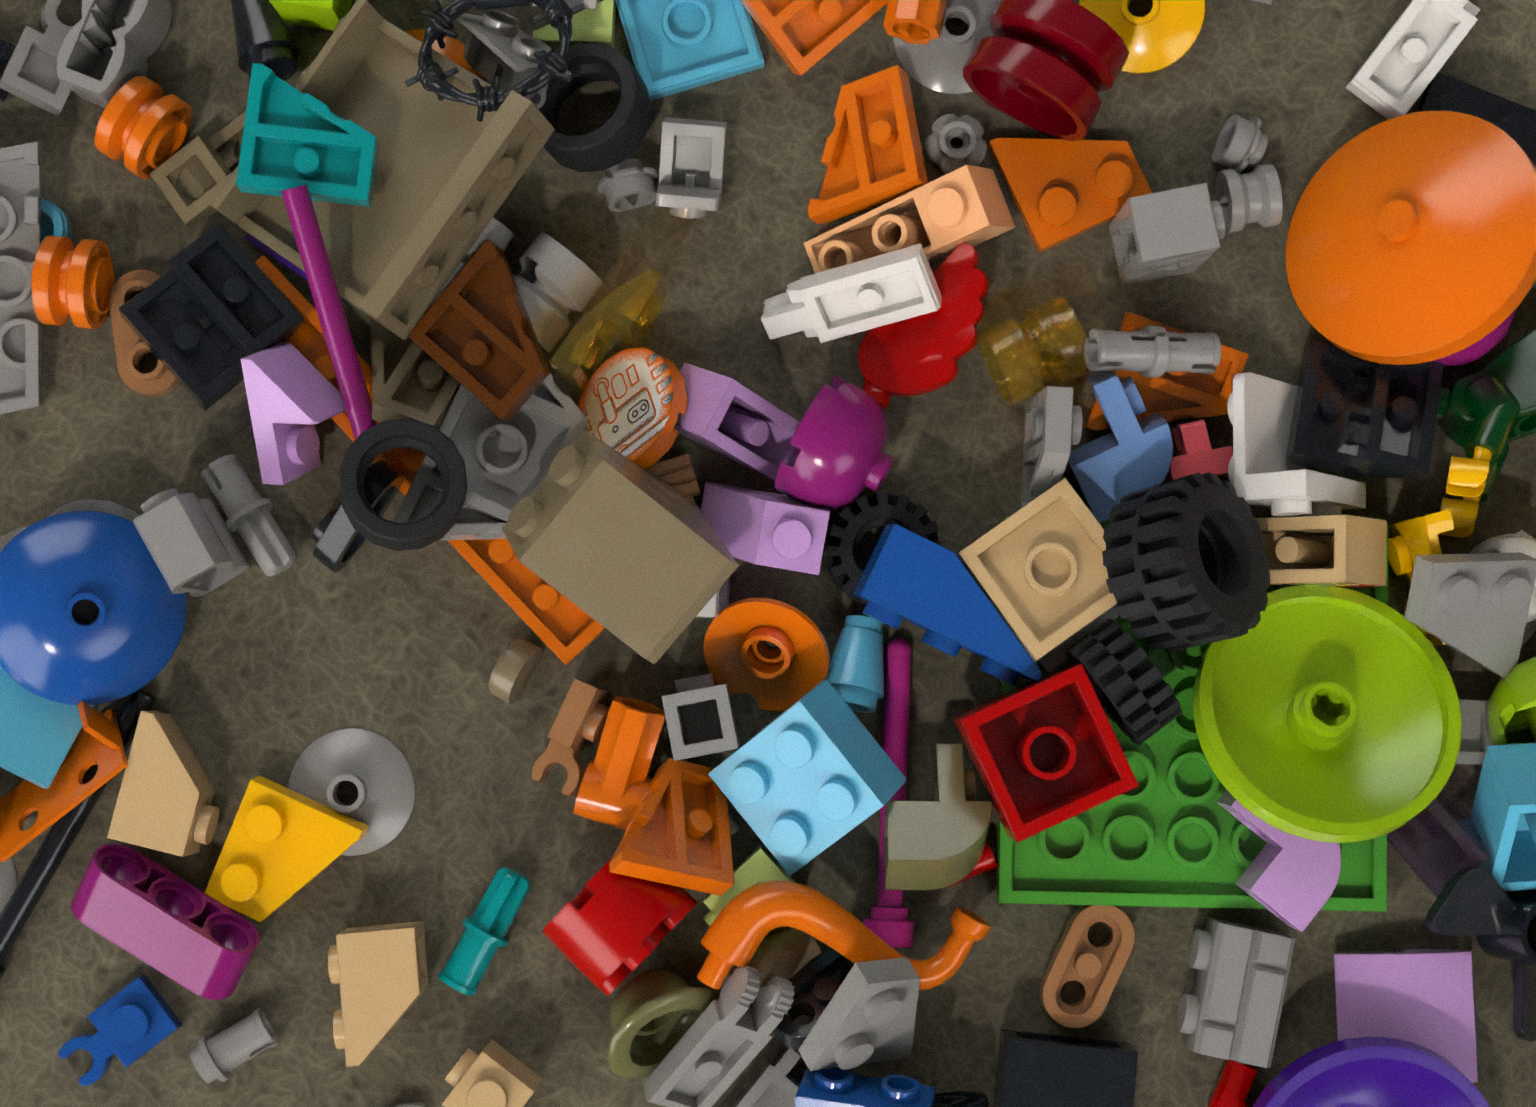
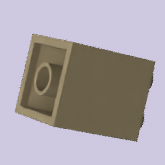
M583 430L571 445L564 447L558 452L551 463L547 475L529 496L523 497L515 504L509 514L508 522L502 528L519 562L654 665L739 567L696 503L586 430Z

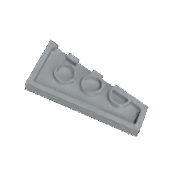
M38 141L0 148V414L42 406V323L35 314L31 289L33 265L37 250L41 244V143Z

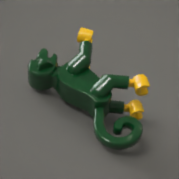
M1536 329L1509 346L1482 371L1456 379L1451 387L1441 386L1437 414L1445 416V434L1457 445L1464 448L1467 458L1451 456L1446 494L1462 496L1463 500L1442 497L1440 511L1450 509L1454 530L1439 533L1440 535L1465 538L1472 534L1478 515L1479 502L1487 501L1508 456L1509 442L1536 433Z

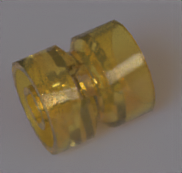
M1062 296L1055 297L1027 310L1025 320L1021 324L1009 318L978 332V345L981 355L1000 396L1009 407L1035 396L1045 388V383L1049 379L1061 385L1090 372L1084 359L1086 335L1073 309Z

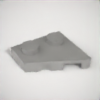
M1046 386L1025 402L1021 508L1061 481L1071 454V445H1078L1080 442L1083 414L1081 406L1073 405V387Z
M1521 552L1416 555L1404 618L1424 631L1438 637L1442 642L1480 663L1487 670L1506 678L1512 669L1518 665L1536 577V559Z

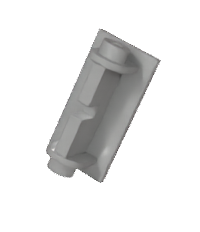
M488 9L484 10L483 16L464 13L457 18L470 31L464 45L466 62L491 85L494 84V77L499 76L501 78L499 90L513 88L538 70V63L541 60L533 56L535 51L545 50L546 53L551 51L547 44L529 37L520 29L521 22L505 12ZM567 70L566 72H564L565 74L571 76L570 71ZM549 83L539 91L525 96V98L532 101L540 109L546 101V91Z

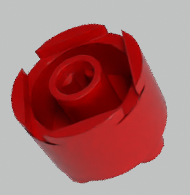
M611 859L542 930V933L590 982L597 988L599 987L607 996L660 944L665 935L698 903L685 888L611 873L609 867Z

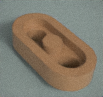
M134 270L124 274L115 282L109 296L117 368L122 381L130 389L145 396H162L174 390L180 382L159 359L156 368L152 372L143 373L141 371L140 361L142 357L152 351L121 317L119 308L132 299L135 294L143 291L161 276L148 270Z
M1082 905L1071 916L1043 975L1039 989L1041 1003L1050 1017L1062 1026L1069 1028L1086 1027L1094 1023L1102 1015L1131 954L1135 942L1134 928L1129 917L1116 906ZM1104 922L1110 929L1108 941L1099 946L1091 944L1088 940L1089 928L1094 923ZM1068 981H1078L1083 987L1081 999L1073 1004L1063 1002L1060 995L1062 986Z

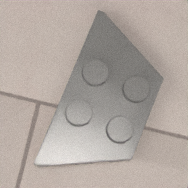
M551 373L510 422L501 420L461 384L439 430L455 443L466 466L468 488L459 520L440 540L507 539L502 528L508 522L509 514L515 504L533 492L549 472L551 463L558 452L564 447L571 445L581 432L586 429L588 419L573 400L561 392L554 383ZM427 455L393 522H416L428 516L439 504L443 492L442 474L436 463Z

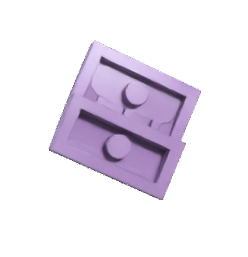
M1405 949L1403 952L1336 951L1334 953L1338 1041L1357 1037H1388L1412 1042L1428 1048L1447 1059L1472 1083L1478 1082L1472 950Z

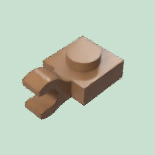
M574 678L547 736L551 741L544 754L533 765L531 774L533 780L545 782L551 768L556 764H562L567 770L568 777L561 793L574 797L579 792L585 774L584 766L579 758V752L585 749L588 741L596 743L601 737L609 707L605 706L610 696V692L589 682Z

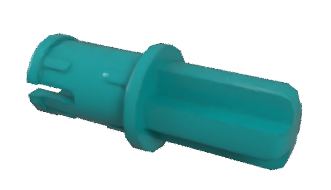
M502 867L497 871L473 916H465L462 921L466 929L444 969L438 974V978L443 983L463 994L475 995L477 986L499 946L506 947L510 939L505 935L532 888V883L523 874L506 867Z

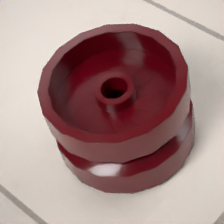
M1000 0L990 19V29L994 36H987L978 40L963 67L964 80L970 89L988 105L1041 134L1069 141L1084 139L1101 107L1102 102L1096 92L1112 89L1127 61L1129 51L1123 39L1105 21L1071 0Z

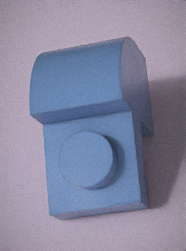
M1114 370L1095 371L1086 376L1111 433L1072 450L1068 459L1089 508L1099 523L1109 519L1110 511L1114 505L1120 504V498L1129 493L1162 484L1169 471L1173 453L1171 431L1166 420L1158 411L1137 421L1136 416L1146 412L1142 398L1131 376L1119 380Z

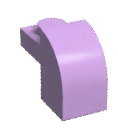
M1226 790L1217 803L1267 843L1235 884L1285 925L1303 932L1327 902L1336 887L1341 870L1339 843L1304 839L1277 829L1252 814Z

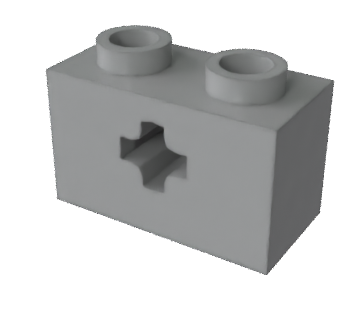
M1207 183L1128 198L1109 224L1121 286L1195 272L1220 247L1219 239H1223L1225 236L1224 215L1220 203L1217 200L1210 201Z

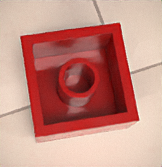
M1082 664L1066 665L1041 677L1039 681L1025 684L953 718L1007 836L1017 843L1139 786Z

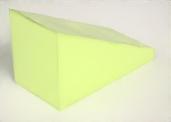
M603 0L599 2L597 9H584L573 15L571 20L572 38L569 47L575 44L600 43L614 48L615 0ZM549 24L533 31V38L544 42L551 49L556 50L559 46L560 40L557 28Z

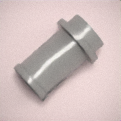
M258 1008L251 1015L212 1038L207 1034L199 1037V1045L190 1050V1056L197 1072L206 1083L210 1084L216 1079L225 1082L231 1078V1070L266 1049L275 1047L279 1044V1038L264 1011L262 1012L261 1008Z

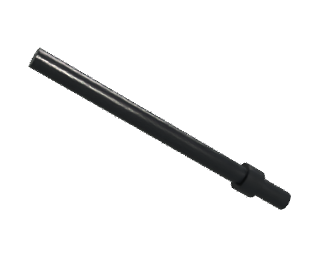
M140 689L128 696L116 716L125 752L134 739L140 712L150 711L157 700ZM98 764L91 766L85 772L82 784H86L94 778L98 770ZM107 783L52 825L1 912L0 979L5 972V968L1 967V964Z

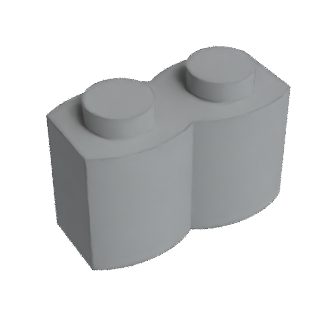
M82 0V19L68 32L58 53L57 78L83 100L106 108L109 101L124 84L137 76L148 75L147 58L160 47L170 27L172 18L171 1Z
M172 488L154 495L140 506L143 514L136 517L133 523L173 594L189 592L192 597L203 596L250 569L247 560L225 525L226 523L212 499L198 500L194 493L179 494L176 488Z

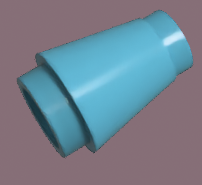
M861 615L846 616L844 628L841 630L832 655L826 679L853 712L872 713L876 711L877 699L884 697L883 623L871 617Z

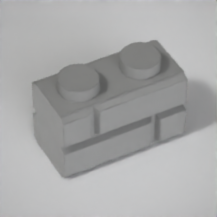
M1207 917L1205 931L1197 929L1194 932L1189 950V967L1197 969L1193 994L1184 993L1182 995L1177 1011L1176 1028L1178 1032L1185 1033L1183 1043L1193 1052L1202 1055L1271 1068L1295 938L1283 932Z

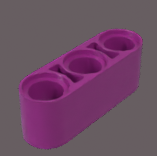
M105 844L97 848L71 901L73 914L84 925L189 991L206 999H226L233 994L260 942L259 932L246 918L142 853L125 845Z

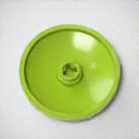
M1308 585L1285 587L1267 593L1268 603L1266 610L1260 612L1261 621L1257 626L1248 629V633L1245 635L1210 643L1197 670L1193 692V715L1198 739L1210 767L1227 791L1252 814L1277 829L1304 839L1329 843L1360 842L1388 834L1405 825L1438 796L1453 772L1459 754L1462 733L1460 703L1451 674L1433 644L1413 623L1406 620L1402 614L1392 607L1366 594L1337 586Z

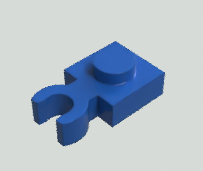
M143 974L87 1016L98 1030L96 1034H81L70 1039L61 1047L58 1055L63 1060L74 1054L78 1049H84L92 1055V1069L78 1080L82 1087L101 1079L107 1073L114 1054L124 1067L127 1068L180 1028L182 1023L147 976Z

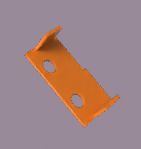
M84 701L78 703L83 729L78 733L49 788L43 789L24 780L0 799L1 862L4 863L128 766L116 714L113 709L109 708L101 714ZM98 764V770L94 778L90 782L82 784L85 772L91 766ZM38 810L36 822L28 830L23 831V824L26 818L32 812Z

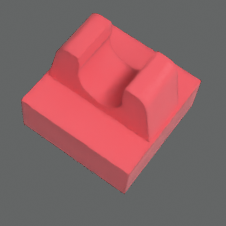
M1204 420L1178 424L1176 428L1171 429L1175 457H1172L1169 471L1162 483L1199 472L1201 475L1212 473L1217 475L1218 478L1228 475L1229 461L1233 456L1232 446L1212 449Z

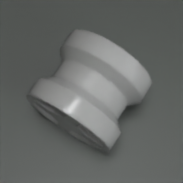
M1271 163L1260 164L1252 172L1239 174L1234 169L1222 170L1217 173L1215 192L1224 215L1225 233L1240 232L1247 224L1258 223L1264 228L1275 227L1280 224L1283 211L1282 190L1274 165Z

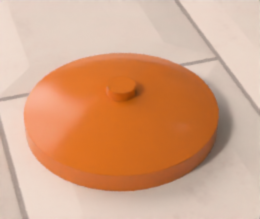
M1414 112L1386 120L1363 131L1339 148L1315 173L1304 189L1291 218L1285 250L1288 283L1298 308L1307 321L1335 346L1350 355L1380 364L1409 365L1430 362L1450 356L1480 341L1512 314L1527 295L1536 279L1535 165L1517 142L1505 131L1479 117L1460 112Z

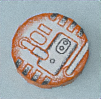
M645 347L624 349L608 358L590 377L580 397L578 408L588 419L585 430L643 469L649 468L656 464L672 447L679 433L678 430L674 429V426L677 422L678 414L685 415L688 398L685 378L674 362Z

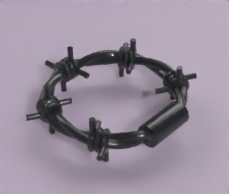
M433 0L435 7L433 12L426 9L421 10V15L428 18L424 22L426 30L418 55L419 69L417 75L404 82L409 87L420 81L425 90L436 93L439 101L447 99L478 107L477 121L481 122L486 111L497 112L512 90L525 97L539 91L551 81H559L561 83L572 81V76L564 73L568 69L566 60L572 38L571 20L573 15L584 10L585 6L581 3L570 9L564 0H453L442 8L439 0ZM530 1L544 10V12L532 17V22L535 24L546 18L550 25L558 30L560 44L555 52L535 51L533 56L541 60L538 63V70L509 90H499L501 78L495 76L494 84L491 87L488 85L483 87L478 79H473L472 83L476 92L465 93L446 81V78L459 72L458 68L455 66L444 72L440 65L434 62L432 56V44L435 40H437L439 47L442 49L446 46L443 40L445 36L456 39L458 34L450 30L454 26L453 21L474 6L477 10L528 6Z

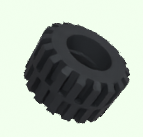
M1199 472L1129 493L1120 498V504L1113 506L1109 513L1111 524L1105 525L1103 539L1106 543V550L1102 551L1103 566L1107 568L1108 573L1106 582L1110 594L1113 593L1116 599V609L1121 618H1127L1130 630L1138 639L1145 638L1148 646L1156 650L1165 649L1166 652H1172L1247 634L1248 629L1257 626L1261 621L1260 612L1266 610L1268 603L1266 590L1270 587V572L1267 565L1269 558L1257 519L1254 520L1250 506L1244 497H1238L1234 486L1226 480L1221 482L1215 474L1205 473L1201 475Z

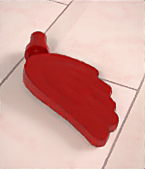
M967 243L959 244L933 272L942 296L941 308L938 311L870 329L863 338L858 351V365L864 377L863 391L873 397L882 410L889 408L890 396L922 395L938 390L955 380L959 372L958 359L977 345L979 333L976 327L985 313V305L982 300L988 292L990 280L983 271L977 269L980 256L976 247Z

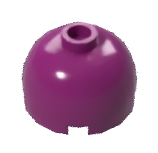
M836 375L833 376L831 386L825 384L821 388L795 431L790 444L795 446L793 455L797 459L793 468L781 462L774 484L776 490L798 502L832 509L853 502L865 487L876 492L882 485L894 461V457L885 453L889 428L886 415L876 400L854 384Z

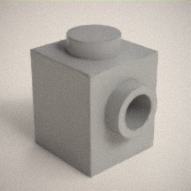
M712 673L674 680L677 693L661 696L673 760L677 761L739 749L740 742L728 683L715 686Z

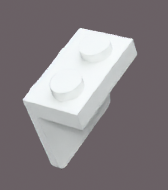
M1252 372L1236 374L1233 378V391L1229 395L1227 405L1228 416L1233 425V456L1229 461L1228 476L1230 484L1235 487L1238 497H1244L1249 505L1270 508L1271 515L1281 517L1342 515V510L1366 508V483L1308 470L1304 466L1285 462L1298 386Z

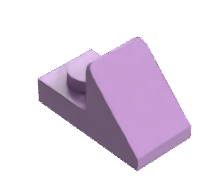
M279 343L240 359L262 484L285 485L320 467V441L315 430V424L346 410L342 394L291 343Z

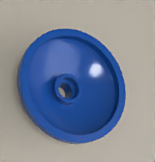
M98 511L59 513L25 528L0 552V665L12 679L30 692L51 701L70 705H77L81 701L88 705L111 702L130 695L148 684L162 671L173 656L184 629L186 596L185 593L173 594L133 522L113 514ZM83 599L95 602L99 608L97 618L93 622L86 624L76 621L72 616V608L76 602Z

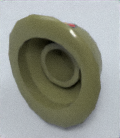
M652 969L640 973L629 980L614 996L609 1011L614 1034L611 1037L607 1053L611 1072L623 1079H634L650 1075L713 1000L718 1001L719 994L708 987H690L680 976L665 969Z

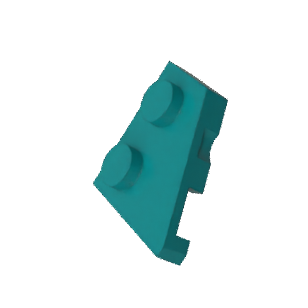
M253 63L236 186L244 193L283 197L281 191L307 185L311 200L372 207L380 145L376 136L351 120L342 119L333 113L326 104L309 93L303 94L277 77L273 70L267 66Z

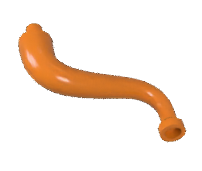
M773 880L757 883L743 890L722 909L700 942L710 953L701 967L697 978L705 985L719 990L732 966L735 965L742 968L748 966L764 937L771 930L778 927H791L809 934L854 964L855 962L906 958V956L897 952L858 918L831 898L806 885L791 881ZM957 906L950 918L953 930L941 949L935 955L924 960L908 958L920 977L919 990L934 988L951 978L963 964L973 943L985 939L991 924L977 914Z

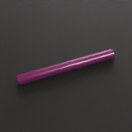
M302 185L283 190L281 193L356 440L363 431L378 423L372 420V403L308 186Z

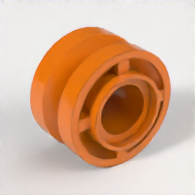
M137 76L124 84L116 92L103 111L95 132V147L114 161L124 159L125 168L139 178L150 179L152 178L150 176L152 171L158 169L162 163L181 149L192 123V107L176 95L169 94L164 96L163 88L147 76Z
M49 235L43 239L36 253L31 277L33 306L35 314L42 324L64 326L70 318L78 328L97 330L104 324L110 308V292L115 284L113 261L108 245L102 240L82 239L75 247L74 242L69 237Z

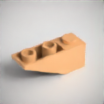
M965 165L803 244L813 271L816 274L920 243L928 262L931 263L949 256L959 244L979 245L1015 228L994 170Z

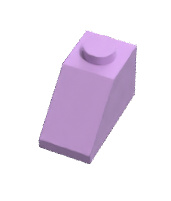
M684 363L680 372L685 378L688 401L685 415L678 414L674 429L691 441L774 482L781 462L792 468L794 467L797 457L793 455L795 446L791 445L790 442L800 424L799 421L736 380Z
M709 481L705 482L701 512L732 557L757 565L819 575L830 508L801 503L785 494Z

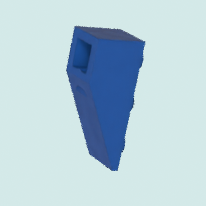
M895 523L885 525L852 594L867 601L862 613L897 630L902 619L926 630L921 639L923 643L956 658L962 647L984 658L979 670L1010 685L1015 686L1019 676L1039 681L1042 674L1041 670L956 554Z

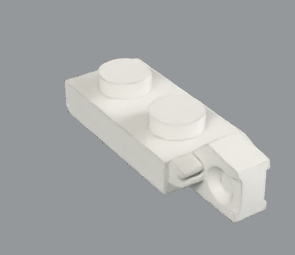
M1412 0L1345 88L1388 120L1406 115L1477 22L1476 15L1480 9L1469 0Z
M920 243L802 277L800 280L788 284L785 293L764 301L765 306L761 321L770 340L804 331L807 338L818 337L820 343L938 311L941 308L942 296Z

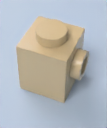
M491 1039L480 1055H477L468 1048L444 1080L454 1089L442 1105L444 1107H523L535 1092L542 1078Z

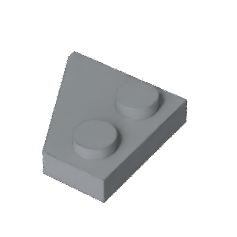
M908 957L855 962L798 1049L810 1071L837 1067L842 1070H849L861 1064L909 1057L913 1046L920 977Z

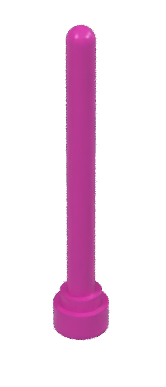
M894 638L888 643L886 648L883 750L907 779L912 649L906 639ZM907 781L889 801H906ZM885 804L880 808L877 905H870V917L863 918V923L892 948L914 947L915 920L908 919L909 907L902 906L903 890H885L883 843Z

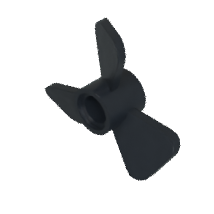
M1477 867L1462 868L1449 879L1429 909L1426 916V926L1431 932L1443 935H1476L1478 944L1485 953L1492 957L1515 961L1513 1028L1518 1039L1533 1042L1536 1040V889L1525 890L1523 897L1509 895L1503 891L1486 869Z

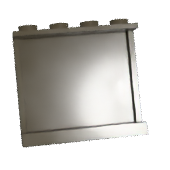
M357 0L347 15L338 21L332 36L311 65L300 74L294 88L303 94L309 93L326 104L333 113L342 119L351 120L373 134L380 144L372 207L312 200L340 297L405 341L408 334L417 325L552 135L555 128L532 101L514 90L509 93L497 112L486 111L483 121L479 122L477 121L478 107L447 99L439 101L436 93L425 90L420 81L407 87L404 81L417 75L419 69L418 55L422 42L385 20L367 0ZM432 49L434 62L438 63L444 72L455 66L458 68V73L446 78V81L465 93L476 92L472 83L473 79H478L483 87L487 85L492 86ZM237 167L226 177L220 192L210 206L305 272L283 197L241 192L236 186Z

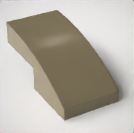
M246 111L209 140L197 136L162 163L158 169L150 173V176L185 225L191 226L218 212L210 204L220 192L226 177L239 165Z

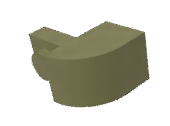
M936 744L933 765V801H888L886 803L883 828L885 890H934L944 888L966 877L978 864L985 848L992 801H976L975 769H964L962 744Z

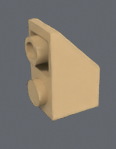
M424 921L347 928L336 934L337 944L330 945L328 950L329 977L332 984H340L342 1008L334 1012L333 1037L336 1048L345 1049L346 1067L362 1064L429 986Z

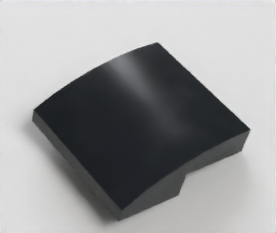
M220 223L168 261L170 271L119 308L121 317L204 411L244 380L240 359L276 344L284 343L304 323V317Z
M1311 339L1303 350L1285 462L1351 475L1424 479L1429 474L1444 364L1434 361L1409 365L1380 364L1350 355L1334 344Z

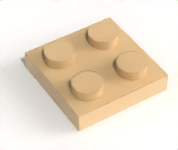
M1066 478L964 548L957 555L1034 662L1044 657L1117 604L1113 593L1110 594L1106 582V579H1108L1107 568L1103 566L1102 551L1106 550V543L1103 539L1104 529Z

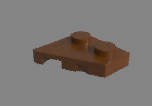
M487 239L412 329L408 337L501 420L510 422L551 372L504 252L497 244Z

